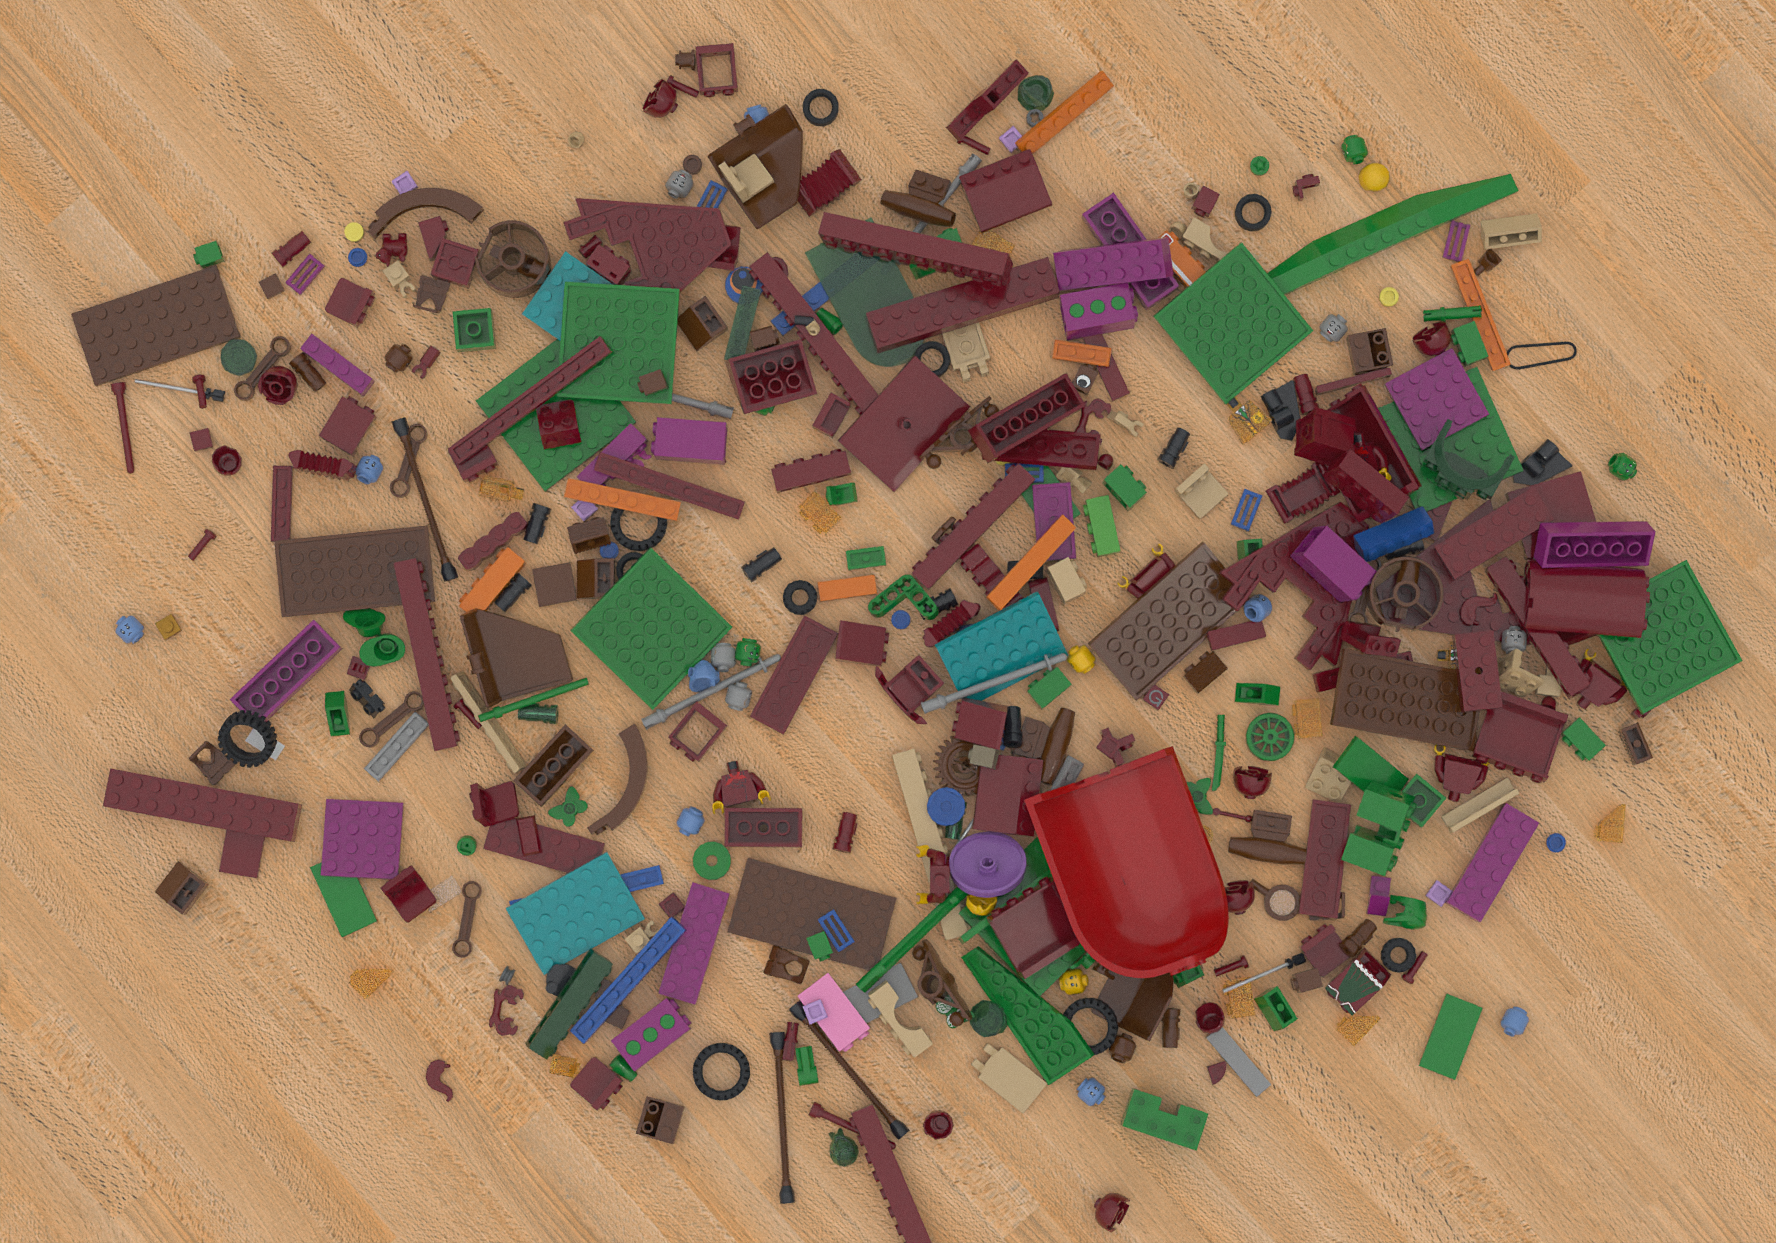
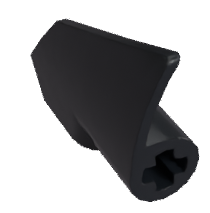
M1293 380L1260 396L1270 413V421L1279 438L1292 441L1296 434V420L1300 418Z
M1547 439L1534 453H1530L1520 462L1524 471L1514 475L1513 482L1526 485L1538 484L1572 467V464L1559 453L1558 447Z

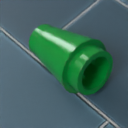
M821 308L816 313L831 334L836 335L842 329L844 324L837 316L824 308Z
M620 1054L609 1064L612 1071L629 1082L633 1081L638 1075Z

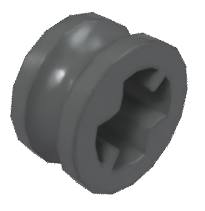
M1032 109L1027 114L1026 121L1031 127L1039 123L1037 121L1035 123L1031 122L1032 118L1030 116L1032 114L1034 116L1038 114L1040 121L1043 119V113L1038 109Z
M506 966L499 981H505V984L508 985L516 970H510L509 966Z

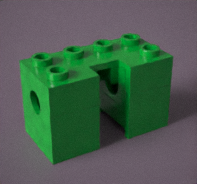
M1371 781L1364 791L1356 816L1380 824L1379 830L1375 832L1356 825L1355 832L1349 835L1341 860L1383 876L1388 871L1391 872L1398 861V856H1396L1397 850H1401L1405 840L1402 838L1403 832H1407L1411 821H1408V819H1410L1415 811L1417 804L1414 803L1416 797Z
M1132 1088L1121 1120V1126L1197 1151L1208 1113L1178 1103L1175 1115L1159 1110L1162 1101L1161 1097Z

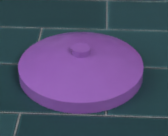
M979 832L964 838L954 847L949 858L950 875L958 888L970 895L983 898L1001 896L1015 889L1023 880L1027 868L1026 855L1021 845L1010 836L996 832Z

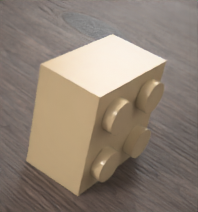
M1069 557L1047 568V573L1064 605L1084 595L1085 589H1087L1083 577L1079 578L1076 573L1078 572V567L1075 561H1070Z

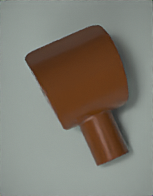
M1488 249L1478 260L1480 265L1474 269V273L1479 276L1484 270L1489 272L1502 259L1492 249Z

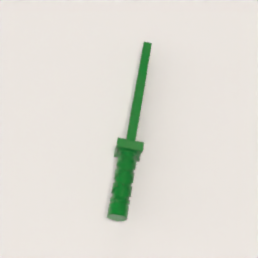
M1217 715V741H1215L1216 756L1212 791H1216L1221 782L1224 746H1226V742H1224L1225 715Z

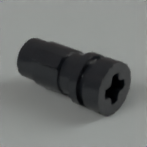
M1177 427L1166 449L1163 448V454H1160L1157 460L1164 466L1174 469L1177 464L1176 461L1180 458L1179 454L1184 452L1189 443L1187 440L1190 433Z
M533 503L531 508L533 511L529 514L531 517L528 521L523 540L538 544L540 537H543L546 527L544 524L546 520L548 521L547 514L550 515L551 508Z
M1422 539L1392 553H1388L1385 555V558L1388 561L1409 553L1415 554L1416 551H1424Z
M773 547L769 551L765 550L757 555V559L754 561L750 560L749 564H744L741 566V569L752 583L757 579V576L761 577L763 572L775 566L782 558Z
M519 573L514 576L515 579L510 581L511 584L494 601L504 612L513 606L522 593H526V589L529 590L532 586Z
M951 588L945 590V593H939V596L935 598L934 596L930 597L938 607L939 613L959 605ZM925 604V609L927 610V612L931 613L932 609H930L927 606V604Z
M1018 706L1007 707L1005 731L1003 734V745L1005 747L1018 748L1022 746L1021 708Z

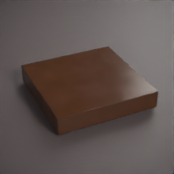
M570 562L532 569L539 607L577 601Z

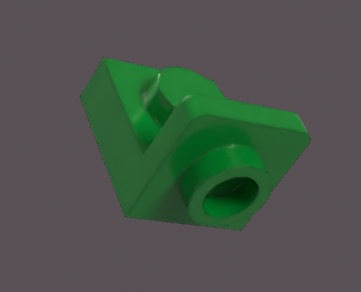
M1200 965L1173 975V980L1177 987L1180 988L1204 976Z

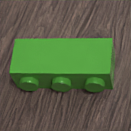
M1109 495L1087 499L1085 501L1086 505H1083L1084 515L1088 516L1090 521L1087 524L1089 535H1093L1094 542H1091L1093 554L1096 553L1097 557L1120 553Z

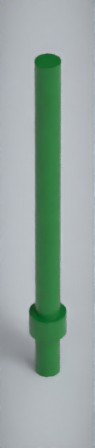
M583 678L503 707H494L491 711L478 715L479 721L483 722L492 718L503 717V714L589 685L587 678Z

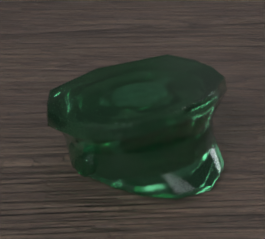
M1042 75L1030 76L1019 84L1018 101L1028 111L1032 109L1043 111L1050 105L1053 99L1054 92L1051 82Z
M244 339L230 340L221 349V364L225 371L242 376L253 370L257 360V353L255 348Z
M981 1000L972 1007L971 1012L974 1013L975 1017L970 1020V1025L976 1033L983 1037H991L1004 1032L1007 1027V1018L1003 1007L987 1000Z

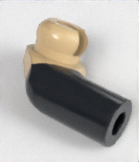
M795 315L794 325H804L812 336H816L819 333V324L812 316Z

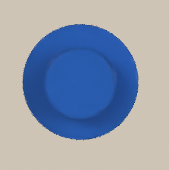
M354 248L349 252L348 260L354 267H361L367 262V254L361 248Z
M611 541L610 545L600 546L599 552L602 558L615 559L618 556L619 549Z
M898 610L892 615L891 622L895 628L905 629L910 624V615L904 610Z
M1554 833L1547 838L1546 845L1550 851L1560 852L1565 848L1566 841L1561 834Z

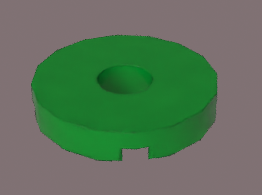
M706 842L700 845L693 856V866L696 872L702 878L708 880H716L723 877L731 865V856L728 849L717 842ZM714 855L717 857V864L715 866L707 864L706 859L708 856Z

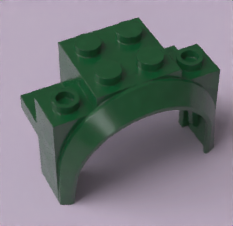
M1447 419L1423 461L1426 463L1425 466L1432 471H1440L1434 481L1437 482L1439 488L1443 490L1449 489L1454 492L1453 495L1461 500H1464V498L1468 500L1472 492L1475 491L1478 497L1484 500L1487 498L1491 500L1515 456L1510 454L1495 474L1487 476L1483 469L1453 452L1444 451V440L1453 422Z

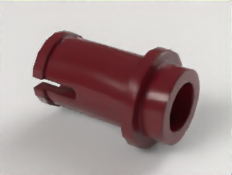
M593 235L585 245L580 246L578 251L584 258L590 257L598 244L602 245L603 242L596 235Z

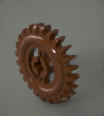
M950 736L951 742L944 740L946 747L938 746L942 753H935L939 759L933 760L934 763L938 764V767L933 768V770L940 772L935 778H942L939 785L946 784V787L955 789L961 795L965 792V795L968 797L971 791L973 794H977L980 766L970 764V760L966 756H954L961 751L969 752L970 748L973 749V745L979 744ZM957 762H963V765H965V767H971V768H963V766L960 765V763H957ZM952 768L959 774L970 772L974 774L968 779H960L954 774Z

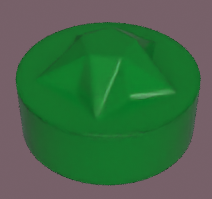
M1263 156L1253 158L1250 163V170L1256 176L1266 174L1269 169V161Z
M469 835L462 836L457 843L458 851L465 856L472 855L477 848L476 840Z

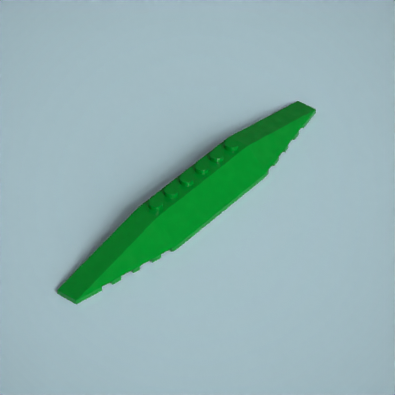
M1508 174L1415 195L1312 241L1267 274L1283 294L1287 295L1406 240L1415 238L1452 220H1456L1510 196L1519 190L1512 175Z

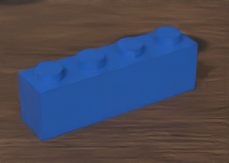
M1421 506L1353 535L1355 549L1366 562L1375 560L1378 557L1392 553L1397 549L1434 534L1433 521L1424 507Z

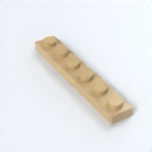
M464 671L453 675L450 678L453 682V687L460 692L464 703L471 708L475 719L485 729L487 737L492 739L496 745L497 752L506 760L508 768L514 773L523 770L527 764L495 718L483 722L479 721L478 715L490 710L486 708L483 699Z

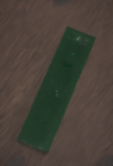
M742 285L724 360L745 354L750 336L749 332L752 328L761 293L760 289Z

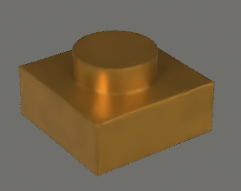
M172 614L155 623L164 640H168L182 631Z

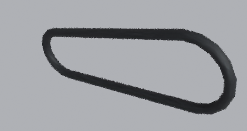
M1571 342L1525 344L1512 346L1508 349L1507 355H1509L1511 350L1523 347L1569 344L1574 349L1573 355L1568 358L1557 359L1520 367L1513 366L1512 364L1510 365L1511 368L1520 370L1530 367H1536L1571 360L1576 356L1577 349L1576 346Z

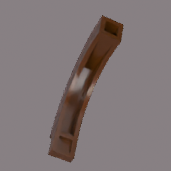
M420 188L402 193L383 204L375 212L379 217L378 221L375 219L369 225L367 232L376 239L396 218L418 208L436 207L450 210L462 216L471 224L484 209L476 201L456 191L442 188Z
M635 723L619 733L626 747L630 765L626 790L618 804L607 815L587 827L592 835L594 833L599 835L604 832L606 825H609L612 831L620 826L634 811L643 794L647 780L648 760L643 738Z

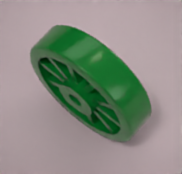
M1276 713L1259 715L1249 724L1246 731L1248 749L1255 757L1263 761H1276L1283 758L1289 753L1294 743V731L1291 724L1286 718ZM1267 722V730L1261 724ZM1270 722L1276 723L1273 729L1270 727ZM1279 725L1283 730L1276 732L1275 730ZM1259 727L1264 733H1255L1256 729ZM1284 732L1285 739L1279 738L1278 735ZM1254 735L1262 737V740L1255 742ZM1277 740L1284 742L1282 747L1277 743ZM1264 742L1265 744L1260 750L1257 744ZM1273 744L1279 749L1278 751L1273 752ZM1267 745L1270 747V753L1264 752Z

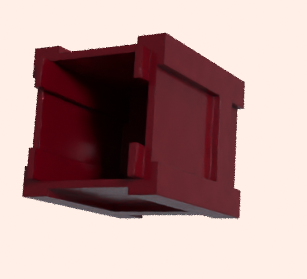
M1313 408L1312 412L1302 419L1296 420L1294 455L1330 466L1334 458L1351 449L1355 452L1356 446L1353 445L1354 432H1356L1357 426L1355 425V419L1322 408Z

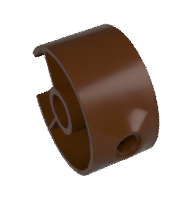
M516 220L499 222L489 228V234L485 242H479V246L482 248L478 257H475L478 272L485 284L501 296L508 298L528 296L542 286L551 272L552 265L548 247L541 234L527 223ZM513 229L527 231L541 241L545 250L544 263L526 254L518 244H514ZM508 230L509 244L504 245L502 248L493 245L489 254L499 259L500 264L483 274L481 260L492 237ZM518 253L521 255L518 264L513 266L505 264L508 255ZM503 271L510 275L521 274L535 279L531 284L523 288L512 290L497 287L489 282Z
M1403 555L1388 561L1373 575V579L1367 586L1366 591L1367 606L1370 614L1379 625L1384 624L1396 627L1395 632H1398L1400 628L1413 632L1428 624L1438 614L1443 602V585L1439 575L1432 566L1421 558ZM1401 563L1396 585L1391 589L1389 598L1374 603L1373 587L1379 573L1390 565ZM1420 569L1428 574L1436 590V603L1432 614L1417 602L1420 597V589L1418 587ZM1405 587L1411 591V602L1404 603L1398 598V588ZM1391 602L1396 608L1394 617L1405 620L1408 608L1413 607L1427 620L1416 626L1387 621L1378 612L1376 606Z

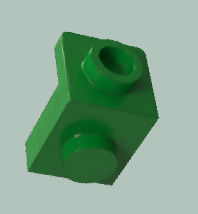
M855 483L826 487V499L829 505L838 506L858 502Z

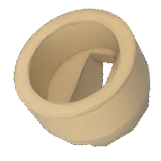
M573 132L568 137V143L573 148H579L584 143V135L581 132Z
M1195 183L1186 184L1184 186L1185 197L1190 200L1197 198L1199 194L1198 186Z
M1180 221L1174 222L1169 228V232H1173L1178 238H1181L1186 231L1185 224H1181Z

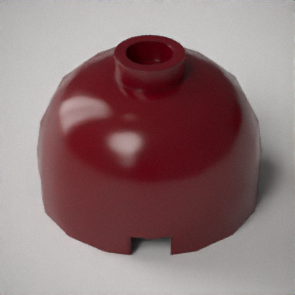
M660 79L653 86L656 89L652 93L649 92L642 108L643 112L654 118H662L669 113H674L678 106L676 103V90L668 82Z
M1444 321L1433 323V328L1428 329V327H1425L1413 336L1412 341L1421 354L1438 356L1448 348L1451 342V333Z
M284 366L268 368L258 382L259 392L267 397L266 400L275 405H284L291 401L298 387L295 374Z
M1242 766L1234 769L1233 784L1236 790L1243 794L1245 798L1256 799V796L1265 794L1269 789L1272 773L1268 774L1269 770L1261 767L1248 766V770H1242Z
M1248 880L1227 883L1229 887H1225L1228 912L1235 915L1245 913L1254 903L1255 890L1253 883L1249 884Z
M1108 1193L1103 1198L1099 1197L1094 1204V1208H1096L1095 1220L1102 1228L1112 1233L1116 1230L1113 1226L1116 1223L1120 1225L1129 1208L1126 1202H1130V1199L1118 1193Z

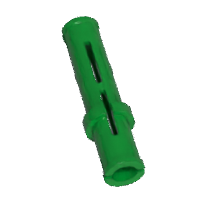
M1479 305L1423 310L1424 322L1438 320L1446 322V320L1481 318L1482 307Z

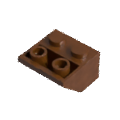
M706 296L691 305L678 317L679 327L696 351H699L728 331L727 325Z
M1386 328L1347 336L1346 340L1353 375L1393 366Z
M615 559L577 560V599H601L615 584Z
M178 861L156 889L155 893L179 913L186 915L209 884Z
M647 1096L636 1134L674 1144L685 1106Z

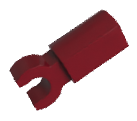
M430 345L420 359L421 363L413 367L412 373L415 374L418 369H421L423 373L420 378L424 379L427 375V369L431 368L441 352Z

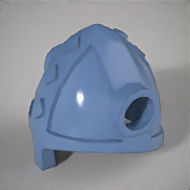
M701 660L688 670V676L690 677L689 689L693 692H701L711 686H715L720 681V673L715 670L709 661Z

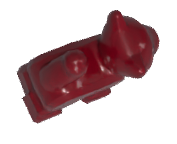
M399 233L396 240L391 239V234H383L382 248L376 252V259L386 264L387 267L390 265L391 256L399 257V260L404 262L408 254L406 233Z

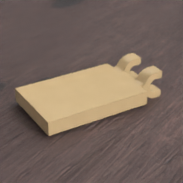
M979 322L942 334L950 355L953 370H960L963 383L971 381L968 370L979 367L981 377L989 375L985 361L990 360V355Z
M987 1043L983 1050L991 1055L985 1065L976 1058L971 1065L981 1072L978 1076L980 1080L1024 1114L1047 1083L1004 1048L1001 1047L997 1051Z

